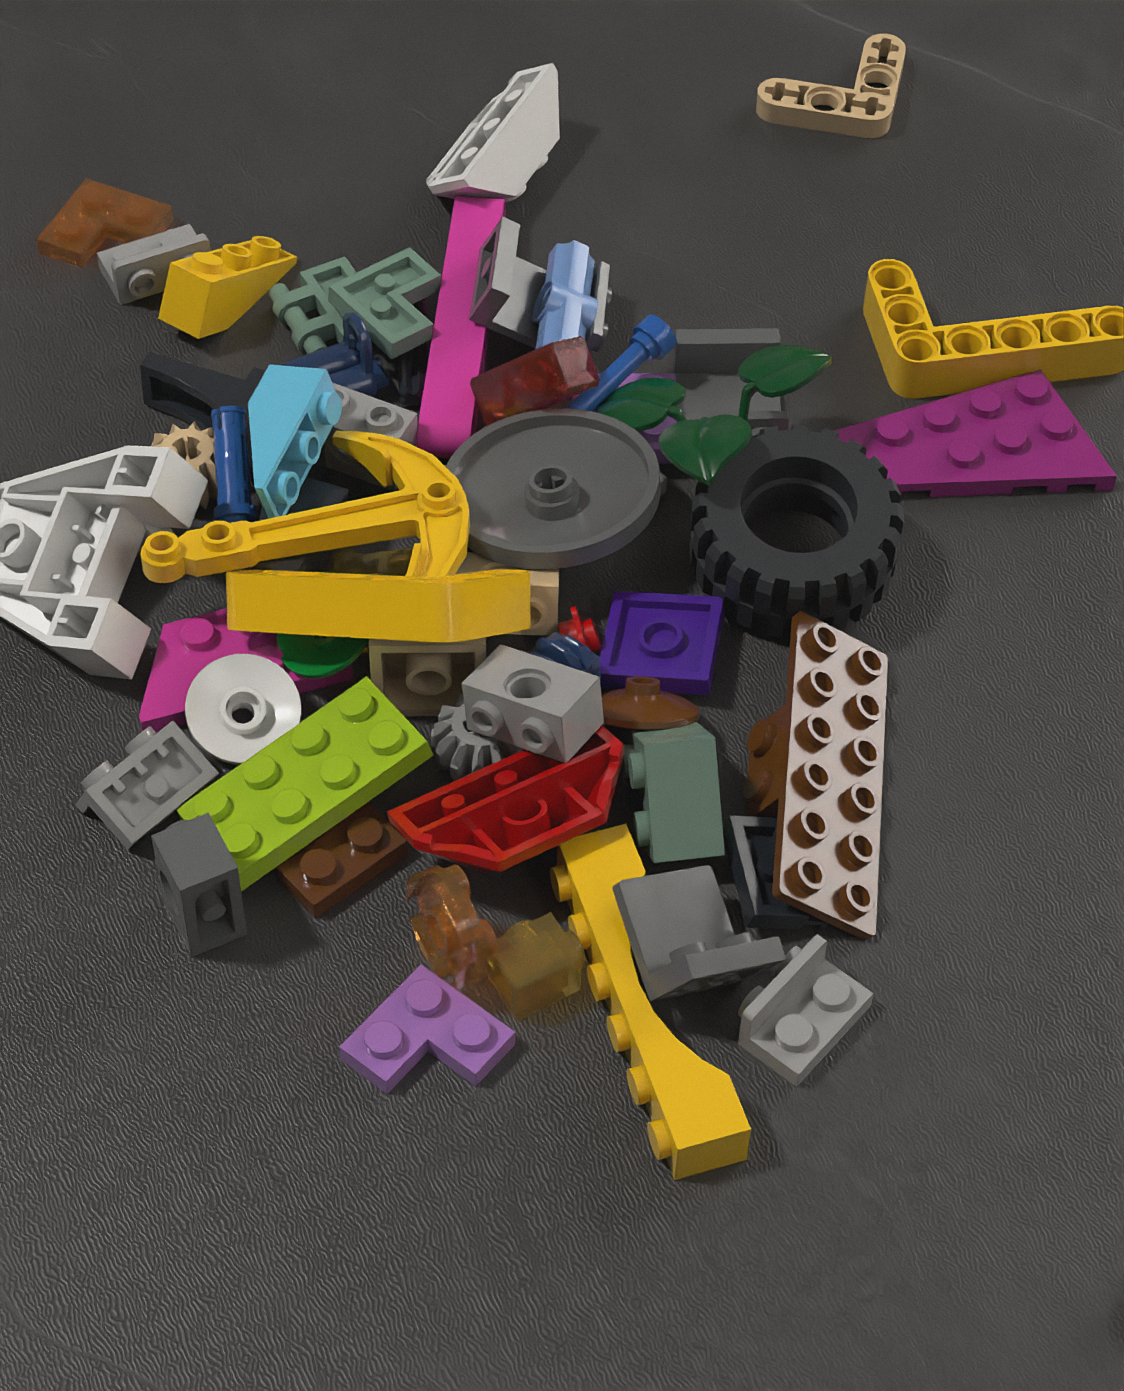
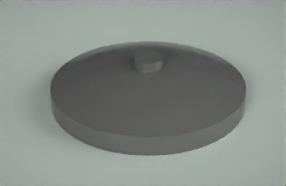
M579 409L535 410L494 422L468 438L454 452L446 465V468L457 477L466 494L470 513L468 548L494 562L519 568H566L608 556L630 543L648 526L656 513L661 495L659 463L655 452L646 439L635 429L615 418Z

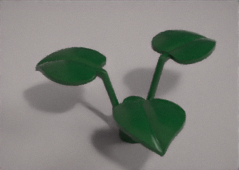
M797 345L771 346L750 355L738 369L741 381L748 383L742 389L738 416L722 414L711 418L702 417L700 420H687L683 411L676 407L686 399L685 388L673 380L657 377L639 379L617 388L595 408V412L615 418L632 427L637 432L658 426L665 421L667 416L673 418L677 423L669 426L659 437L661 452L678 469L705 485L711 486L724 466L737 456L751 440L752 431L748 423V415L752 396L756 392L770 398L792 393L810 383L826 370L832 363V356L816 349Z

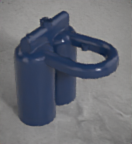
M353 312L346 313L343 316V342L281 364L282 366L327 369L332 383L371 397L376 395L377 390L389 385L388 378L380 368L382 367L380 357H373L372 342L368 330L360 316ZM356 334L359 340L358 343H356Z

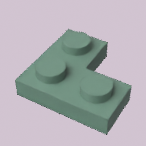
M409 247L329 285L328 302L343 315L349 312L358 314L368 330L371 341L390 359H393L432 339L433 323L412 304L440 291L441 274Z

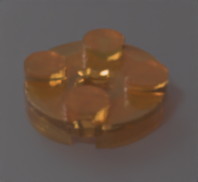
M456 864L445 869L437 865L409 877L406 884V900L417 897L420 914L410 917L417 943L427 963L440 978L450 974L454 978L450 985L458 990L485 977L488 967L487 957L497 953L498 944L494 930L489 922L483 918L479 919L470 900V885L464 871Z

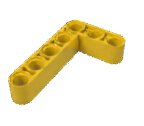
M883 259L871 265L868 271L863 314L888 384L892 391L899 396L908 399H919L959 394L1040 369L1049 382L1112 375L1124 370L1123 307L1102 306L934 327L913 271L908 265L895 259Z
M235 570L226 572L228 630L418 642H461L531 629L530 571L484 570L441 577L281 570Z

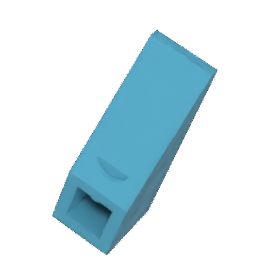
M269 364L248 402L254 486L268 518L286 515L290 506L296 502L300 487L312 465L318 461L321 448L333 425L340 419L343 408L341 398L335 391L327 369Z

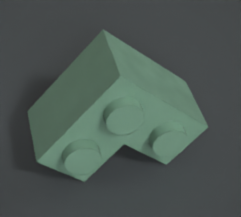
M697 722L671 729L627 728L629 744L623 745L625 753L621 772L623 779H629L631 788L636 789L641 796L642 811L633 812V832L636 846L645 847V852L654 863L725 855L715 737Z

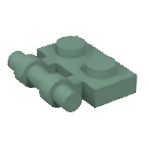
M345 256L301 271L300 288L289 291L285 284L279 283L269 290L268 295L273 302L272 309L274 314L283 325L290 327L292 330V341L303 354H309L326 348L327 346L324 342L332 338H336L339 343L344 341V315L328 302L329 285L357 273ZM316 309L320 316L309 320L305 313ZM356 334V343H358L359 340Z

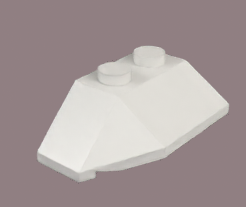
M553 63L516 72L508 81L509 85L506 89L494 97L476 116L426 179V183L433 195L455 199L456 195L502 198L506 202H510L524 193L527 188V181L536 170L547 162L548 153L560 138L558 71Z

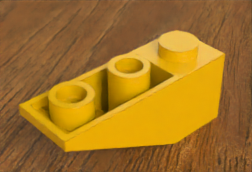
M254 236L251 240L245 242L225 244L220 249L209 252H196L191 257L170 262L158 319L198 339L228 330L296 265L298 257L281 249V244L272 238Z

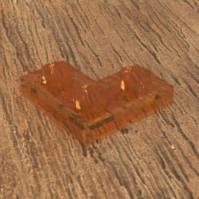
M86 178L36 239L39 254L83 268L107 237L123 243H129L165 232L174 221L172 206Z

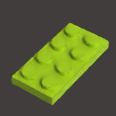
M366 676L185 802L176 811L182 820H191L206 813L210 814L238 867L242 892L434 756L428 741Z

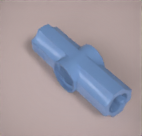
M575 240L566 244L556 243L549 253L545 284L537 296L532 311V321L539 324L534 363L540 369V376L554 382L565 378L574 379L581 370L585 336L594 322L598 309V300L590 296L595 260L590 256L589 247Z

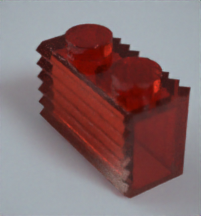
M578 336L551 342L471 379L470 386L485 424L490 425L513 415L542 410L556 405L558 402L565 401V399L572 398L574 395L597 387L600 378L585 339Z

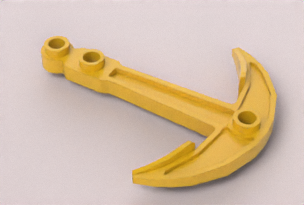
M336 431L332 436L333 445L342 449L364 465L384 487L392 485L393 479L399 491L255 522L243 520L231 523L213 521L206 524L203 528L186 531L179 538L172 532H155L147 537L140 550L144 575L149 580L157 583H170L180 579L185 574L201 577L253 567L260 561L415 536L420 539V543H414L408 571L405 576L441 577L455 575L467 555L470 530L469 506L466 494L457 477L433 454L401 439L382 434L360 431Z

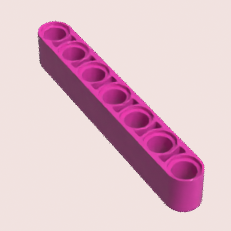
M455 196L417 432V447L433 454L436 458L450 459L454 452L476 431L490 329L469 320L480 247L501 217L506 215V200L502 198Z

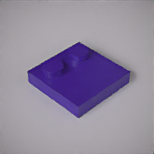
M614 591L600 653L601 688L622 689L626 686L627 678L646 676L659 679L660 690L710 695L725 615L723 600L715 596Z

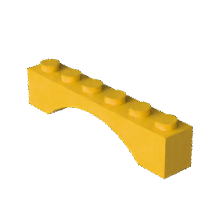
M627 824L576 836L559 844L557 866L550 867V879L558 902L567 900L572 915L568 916V924L573 944L577 951L586 949L591 965L587 966V974L593 996L596 1001L605 999L611 1016H607V1028L612 1046L617 1053L625 1051L631 1068L627 1069V1081L632 1098L637 1106L645 1104L652 1122L647 1123V1131L653 1153L657 1160L667 1159L674 1180L747 1160L751 1127L729 1074L702 1060L680 1042L654 1012L639 984L631 955V944L615 899L613 885L621 880L645 876L646 871Z

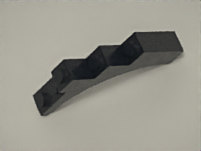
M149 352L140 364L144 405L176 416L189 424L195 421L201 431L213 427L211 411L215 408L220 410L222 406H239L246 409L250 480L254 486L248 402L266 370L254 367L244 380ZM325 442L321 448L318 461L309 470L300 487L296 502L290 506L286 515L349 501V489L321 481L326 474ZM257 494L262 507L260 520L269 519ZM336 549L260 561L255 566L244 568V570L323 572Z

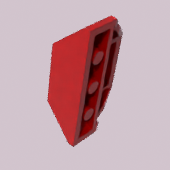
M601 725L567 763L524 749L387 811L389 822L416 850L478 872H502L606 823L625 753L623 743Z

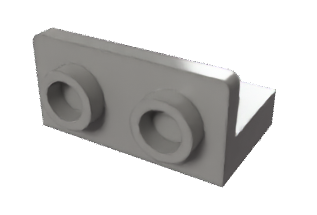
M187 224L97 252V258L103 276L118 303L122 305L163 292L170 262L191 257L196 252H209L211 248L207 236L203 233L196 235L192 226Z
M174 721L170 722L158 733L149 726L124 748L129 754L127 758L115 767L108 760L105 761L81 782V785L86 790L76 803L77 808L83 814L91 808L127 850L174 813L178 807L213 781L219 774Z
M818 934L803 949L798 946L793 947L785 955L787 960L779 964L776 977L765 989L761 986L755 987L746 996L738 1011V1016L741 1018L738 1045L796 1087L870 1008L874 994L825 959L827 941Z

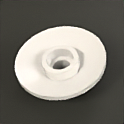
M233 654L211 662L197 674L187 693L185 715L191 735L204 751L221 761L240 765L300 723L301 701L295 683L279 665L257 655ZM239 708H246L252 712L254 717L250 722L242 724L233 719L232 713Z

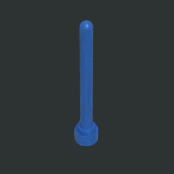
M648 314L633 328V337L629 340L630 347L582 391L566 409L593 411L644 361L652 362L654 359L661 360L677 345V338L672 329L658 316Z

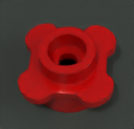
M570 607L573 618L558 623L560 634L564 636L569 635L590 647L593 653L600 651L602 645L593 619L590 618L582 621L577 607Z

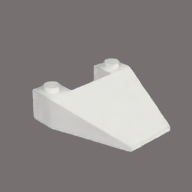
M127 445L0 483V618L89 675L132 679L151 628L119 605L118 601L146 532L144 525L190 529L208 480L170 447Z

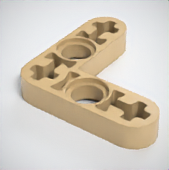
M876 34L869 37L864 44L854 89L785 78L767 79L759 85L757 90L756 113L764 121L774 124L862 138L882 137L890 129L903 71L906 52L905 44L900 38L891 34ZM880 56L887 57L886 64L878 63ZM867 83H881L888 87L874 88L868 86ZM816 105H827L833 107L834 110L821 111L813 107Z

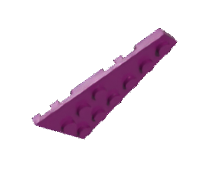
M1041 369L835 430L839 433L838 439L846 443L853 439L867 449L866 457L868 459L873 456L877 457L888 469L887 479L891 478L896 482L900 495H902V491L928 490L929 497L1012 494L1016 487L1045 486L1046 493L1066 492L1068 485L1093 484L1095 491L1113 490L1117 475Z

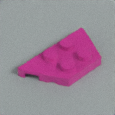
M227 608L163 624L139 714L141 730L144 731L151 726L156 732H159L172 721L177 726L187 724L185 703L192 681L208 664L228 655L252 654L271 660L288 673L295 683L299 694L354 679L353 664L351 663L345 669L328 677L317 679L301 677L291 671L281 660L283 653L277 647V633L228 630Z

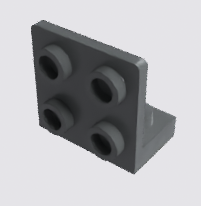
M708 865L625 879L613 885L615 899L650 1002L741 983L787 960L779 936L753 941L750 932L734 934L713 869Z

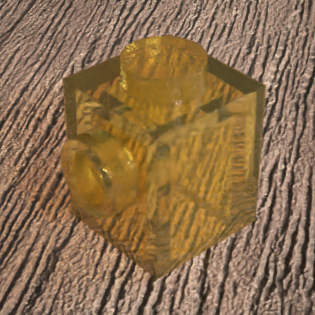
M551 912L533 921L524 920L510 927L504 935L487 943V977L516 1021L581 990L582 963L586 960L583 947L572 930L563 931Z

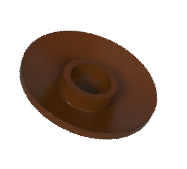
M629 677L626 679L625 688L601 694L603 724L631 729H671L690 725L699 718V708L694 703L676 694L660 690V680L653 677Z

